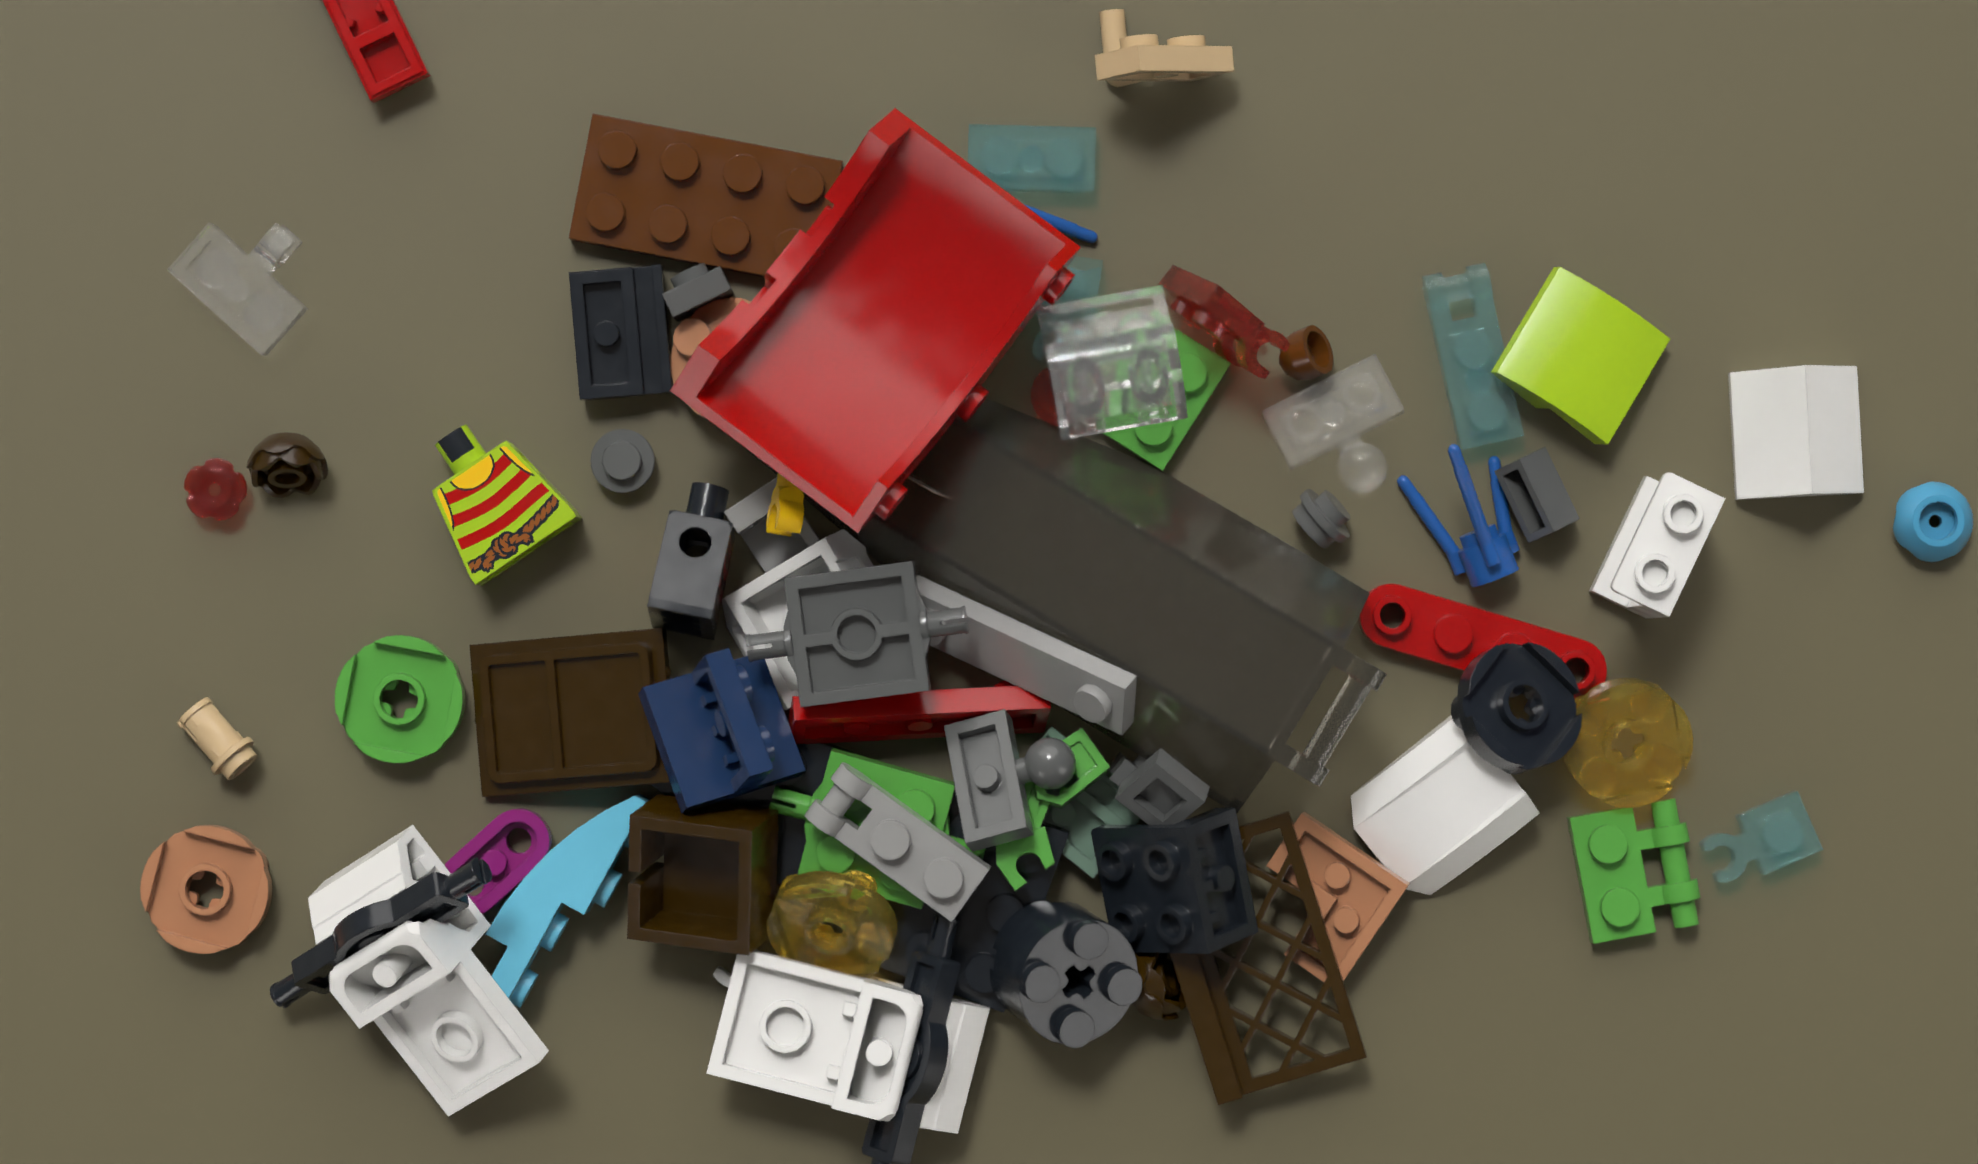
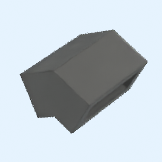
M1546 447L1494 471L1528 543L1580 519Z

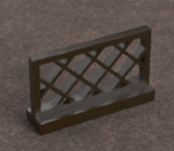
M1290 811L1239 826L1241 840L1244 839L1242 843L1244 855L1254 836L1278 828L1281 829L1288 851V856L1277 876L1245 860L1247 871L1272 884L1256 915L1258 928L1292 945L1276 977L1241 960L1254 934L1244 938L1236 956L1222 949L1209 954L1170 953L1218 1105L1241 1099L1248 1093L1367 1058L1366 1049ZM1291 864L1299 888L1283 880ZM1278 888L1304 901L1308 916L1297 937L1262 920ZM1310 925L1318 949L1303 941ZM1298 949L1323 961L1327 978L1316 999L1282 981ZM1216 957L1231 964L1224 979H1222ZM1237 968L1271 985L1255 1017L1230 1004L1226 988ZM1330 986L1338 1010L1322 1002ZM1277 989L1311 1006L1295 1038L1261 1021ZM1318 1010L1343 1024L1350 1047L1323 1054L1302 1043ZM1235 1018L1250 1025L1243 1041ZM1256 1029L1290 1046L1279 1069L1253 1076L1245 1050ZM1297 1050L1312 1058L1290 1065Z

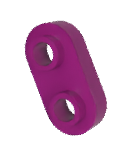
M516 808L505 811L492 820L445 863V867L452 874L476 857L479 860L483 859L488 864L492 872L491 881L484 884L479 894H467L479 911L485 913L520 884L525 876L550 851L552 845L550 828L544 818L532 810ZM515 828H523L531 836V846L525 852H517L509 844V835Z

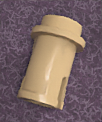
M209 697L193 705L181 716L177 723L213 762L211 771L214 775L222 773L227 780H232L245 771L258 756L251 748L254 744L251 737L243 738L213 705V701Z

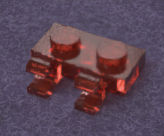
M1172 265L1158 283L1163 290L1174 298V301L1168 308L1194 329L1199 331L1202 328L1213 336V347L1217 355L1235 366L1242 367L1257 377L1266 379L1270 373L1257 360V351L1261 345L1269 342L1272 346L1284 352L1290 348V344L1284 335L1265 327V323L1216 283L1175 265ZM1234 339L1236 340L1237 344L1236 352L1233 347Z

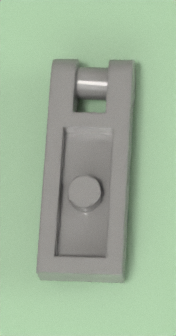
M842 762L831 777L835 784L823 800L815 799L804 814L807 820L824 833L839 840L952 922L988 873L991 866L851 765ZM855 799L862 801L872 809L860 827L844 816Z

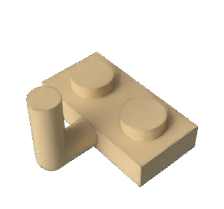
M1111 9L1099 12L1103 53L1095 55L1097 81H1107L1114 87H1122L1143 81H1195L1235 72L1232 46H1206L1204 35L1174 37L1167 39V45H1159L1158 35L1156 34L1127 36L1124 9Z

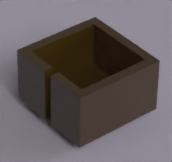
M658 794L633 812L629 819V871L641 874L628 883L627 939L748 956L775 933L778 810L718 802L681 814L676 797ZM664 855V863L655 862Z

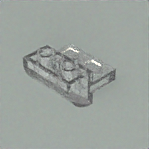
M1163 285L1039 307L1037 310L1038 323L1061 440L1188 418L1179 351L1173 322L1171 323Z

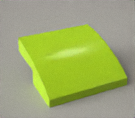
M1553 267L1491 373L1535 408L1551 409L1594 444L1608 445L1669 343L1670 338L1604 291L1562 267Z

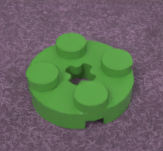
M386 636L364 646L344 665L336 684L335 710L347 735L366 755L389 763L414 762L439 752L456 733L465 710V688L459 675L457 664L435 644L414 636ZM399 680L410 683L409 692L418 696L416 708H407L403 718L393 716V705L383 702L385 690H396Z

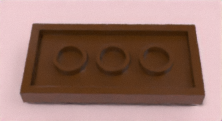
M593 113L569 239L571 241L691 264L705 263L707 267L717 268L720 266L723 270L764 277L767 270L801 229L807 232L827 205L834 206L824 196L841 174L844 163L841 160Z

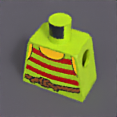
M465 424L435 444V447L454 475L433 489V496L467 572L475 585H485L582 519L579 512L513 443L506 440L486 453L468 425Z

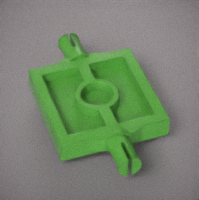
M833 748L829 756L823 782L813 796L780 788V786L776 785L769 809H776L779 814L805 821L806 845L798 875L922 909L924 906L922 900L839 840L818 829L805 817L804 814L814 800H823L835 784L831 777L842 762L851 765L971 851L965 844L964 839L950 835L949 811L955 793L953 781ZM855 799L844 816L860 827L872 809L862 801ZM986 848L972 853L980 856L979 858L983 860Z

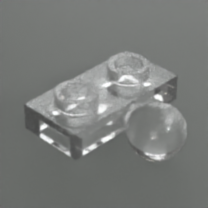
M1373 354L1262 410V417L1290 471L1337 448L1341 454L1337 461V475L1340 482L1348 490L1364 494L1372 492L1382 485L1387 476L1388 466L1381 450L1372 444L1363 443L1360 436L1404 414L1405 409L1376 354Z

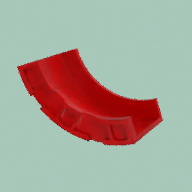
M896 108L867 132L841 174L824 196L834 206L827 205L807 232L801 229L767 270L764 276L765 286L749 304L742 299L732 312L698 344L670 390L857 533L875 515H878L884 521L890 517L909 490L902 484L946 432L957 416L968 422L977 412L990 393L982 384L1018 338L1044 300L1053 306L1074 280L1076 275L1067 267L1081 248Z

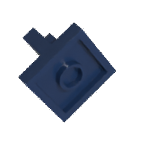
M727 648L705 655L691 673L645 686L638 693L681 814L798 778L806 771L765 659L749 662L748 656L734 660L730 649Z

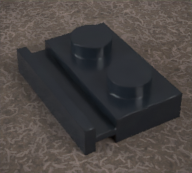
M658 264L635 268L624 267L569 272L580 400L589 401L672 393L670 391L673 387V381L671 377L666 301L662 295L665 293L663 266Z

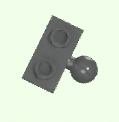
M1005 709L945 725L944 730L965 844L974 852L1033 836V827L1024 784L1033 782L1036 786L1044 789H1057L1068 783L1076 768V759L1071 747L1057 738H1043L1030 746L1025 757L1019 758L1012 717Z

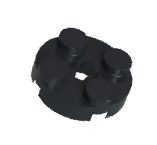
M1529 642L1523 645L1513 643L1497 645L1475 657L1464 670L1458 684V695L1451 704L1453 722L1458 728L1463 730L1472 748L1490 764L1501 768L1508 774L1514 775L1544 767L1562 758L1576 742L1582 724V713L1576 715V702L1573 695L1579 693V689L1571 670L1554 652L1542 645ZM1523 694L1528 701L1524 706V710L1530 716L1528 722L1523 718L1517 719L1512 714L1509 706V696L1513 698Z

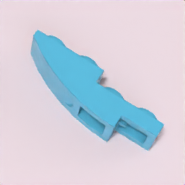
M641 794L635 795L606 809L574 830L551 849L525 876L500 909L486 935L507 946L505 953L492 974V978L513 1005L521 1008L539 974L529 968L540 948L543 947L551 952L561 937L570 919L560 913L564 904L585 915L591 910L594 903L605 908L623 876V874L613 868L624 848H629L630 815L650 801L647 797Z

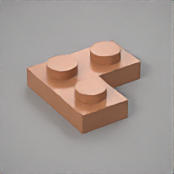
M1304 811L1295 822L1294 827L1344 981L1410 883ZM1284 840L1266 865L1277 874L1288 856ZM1291 864L1284 878L1299 888ZM1310 925L1303 941L1318 949ZM1290 945V946L1288 947V949L1286 950V952L1284 953L1285 956H1287V954H1288V952L1290 951L1292 945ZM1298 949L1292 961L1325 982L1327 974L1323 961Z

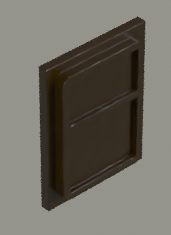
M666 628L469 645L475 707L474 722L477 731L482 797L670 782L638 695L643 687L670 679L671 670L669 667Z

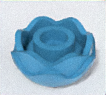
M1931 481L1907 490L1899 498L1896 505L1893 533L1897 542L1917 559L1925 562L1947 559L1959 553L1969 541L1973 529L1972 509L1967 499L1954 487L1945 483ZM1933 515L1937 516L1940 521L1936 528L1929 524V519Z

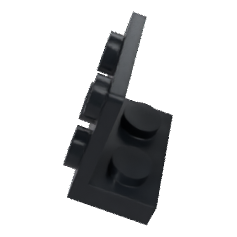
M1235 807L1214 808L1176 824L1101 825L1092 829L1091 836L1108 924L1124 935L1134 952L1209 954L1259 932Z

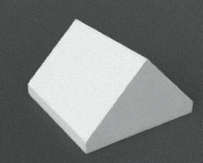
M1801 365L1728 373L1735 500L1864 493L1857 366Z

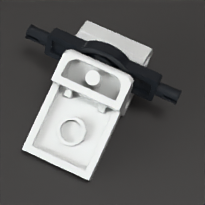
M414 825L406 828L326 879L308 897L316 946L292 960L293 973L281 981L272 984L270 987L271 998L279 1007L283 1005V1008H287L311 991L320 994L331 992L359 1029L374 1021L447 1116L454 1114L537 1065L549 1051L471 951V948L491 925L467 894L491 881L492 872L490 867L483 859L479 860L476 857L451 874Z
M933 914L934 918L925 952L913 951L904 984L866 975L863 978L757 950L753 951L749 956L737 954L706 1074L831 1105L832 1109L870 1118L862 1146V1153L872 1157L871 1164H910L919 1128L958 1134L990 1007L953 997L960 963L950 959L961 920L954 918L951 922L941 914Z

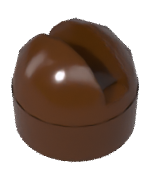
M1314 325L1304 327L1292 332L1283 339L1280 346L1279 365L1286 375L1298 381L1311 380L1332 370V348L1326 335Z

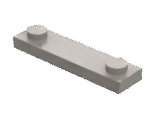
M917 575L919 596L926 606L927 612L960 608L962 606L966 607L967 618L942 621V624L968 622L969 634L962 633L931 637L930 646L1120 735H1123L1134 722L1136 675Z

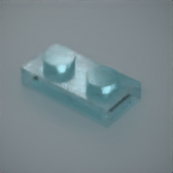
M969 124L968 163L1005 191L1094 194L1096 127Z

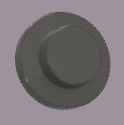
M617 429L603 435L594 445L591 453V469L595 478L603 487L618 493H629L638 490L648 482L654 470L655 456L651 445L642 435L628 429Z
M1307 489L1300 495L1301 503L1292 510V513L1302 529L1319 546L1326 549L1334 541L1343 543L1350 537L1349 531L1344 524L1351 517L1333 494L1325 490L1318 495L1311 489Z

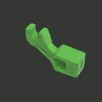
M1083 728L1062 740L1074 752L1076 768L1073 775L1077 781L1068 789L1066 787L1061 788L1059 796L1047 794V789L1038 787L1033 782L1026 783L1025 790L1034 835L996 845L997 867L1015 892L1027 884L1026 880L1016 869L1017 861L1021 856L1026 854L1035 855L1039 858L1045 871L1055 865L1045 826L1042 827L1049 806L1060 809L1064 808L1110 771L1109 764Z

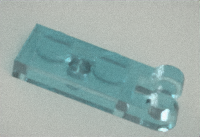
M1479 263L1466 266L1464 274L1446 278L1443 277L1441 272L1422 276L1425 302L1458 446L1461 450H1466L1524 436L1514 390L1491 373L1504 351V345L1486 264ZM1470 298L1474 317L1452 321L1449 303Z

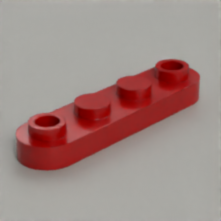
M1384 584L1373 588L1363 597L1358 608L1359 627L1365 637L1372 643L1464 671L1475 657L1497 645L1505 643L1523 645L1529 642L1548 648L1560 657L1565 664L1572 658H1578L1583 661L1586 666V674L1581 681L1577 682L1579 693L1573 695L1575 702H1582L1595 696L1601 690L1606 680L1607 665L1601 651L1589 641L1403 585ZM1388 603L1397 604L1403 612V620L1395 628L1385 626L1380 619L1381 609Z

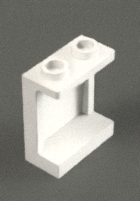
M1671 472L1663 474L1660 481L1644 476L1589 592L1646 619L1670 617L1726 498Z

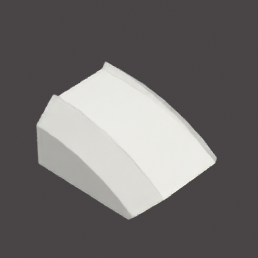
M842 529L821 539L723 598L722 604L727 628L743 656H748L747 651L772 647L770 643L746 647V634L754 635L784 631L783 627L788 611L784 578L871 567L873 564L866 554V547ZM787 656L765 659L784 710H787L791 707L792 696H799L796 674Z
M1451 715L1351 795L1354 830L1382 865L1410 883L1407 890L1432 895L1540 814L1527 793L1511 774L1490 764L1472 748L1463 730L1456 726Z

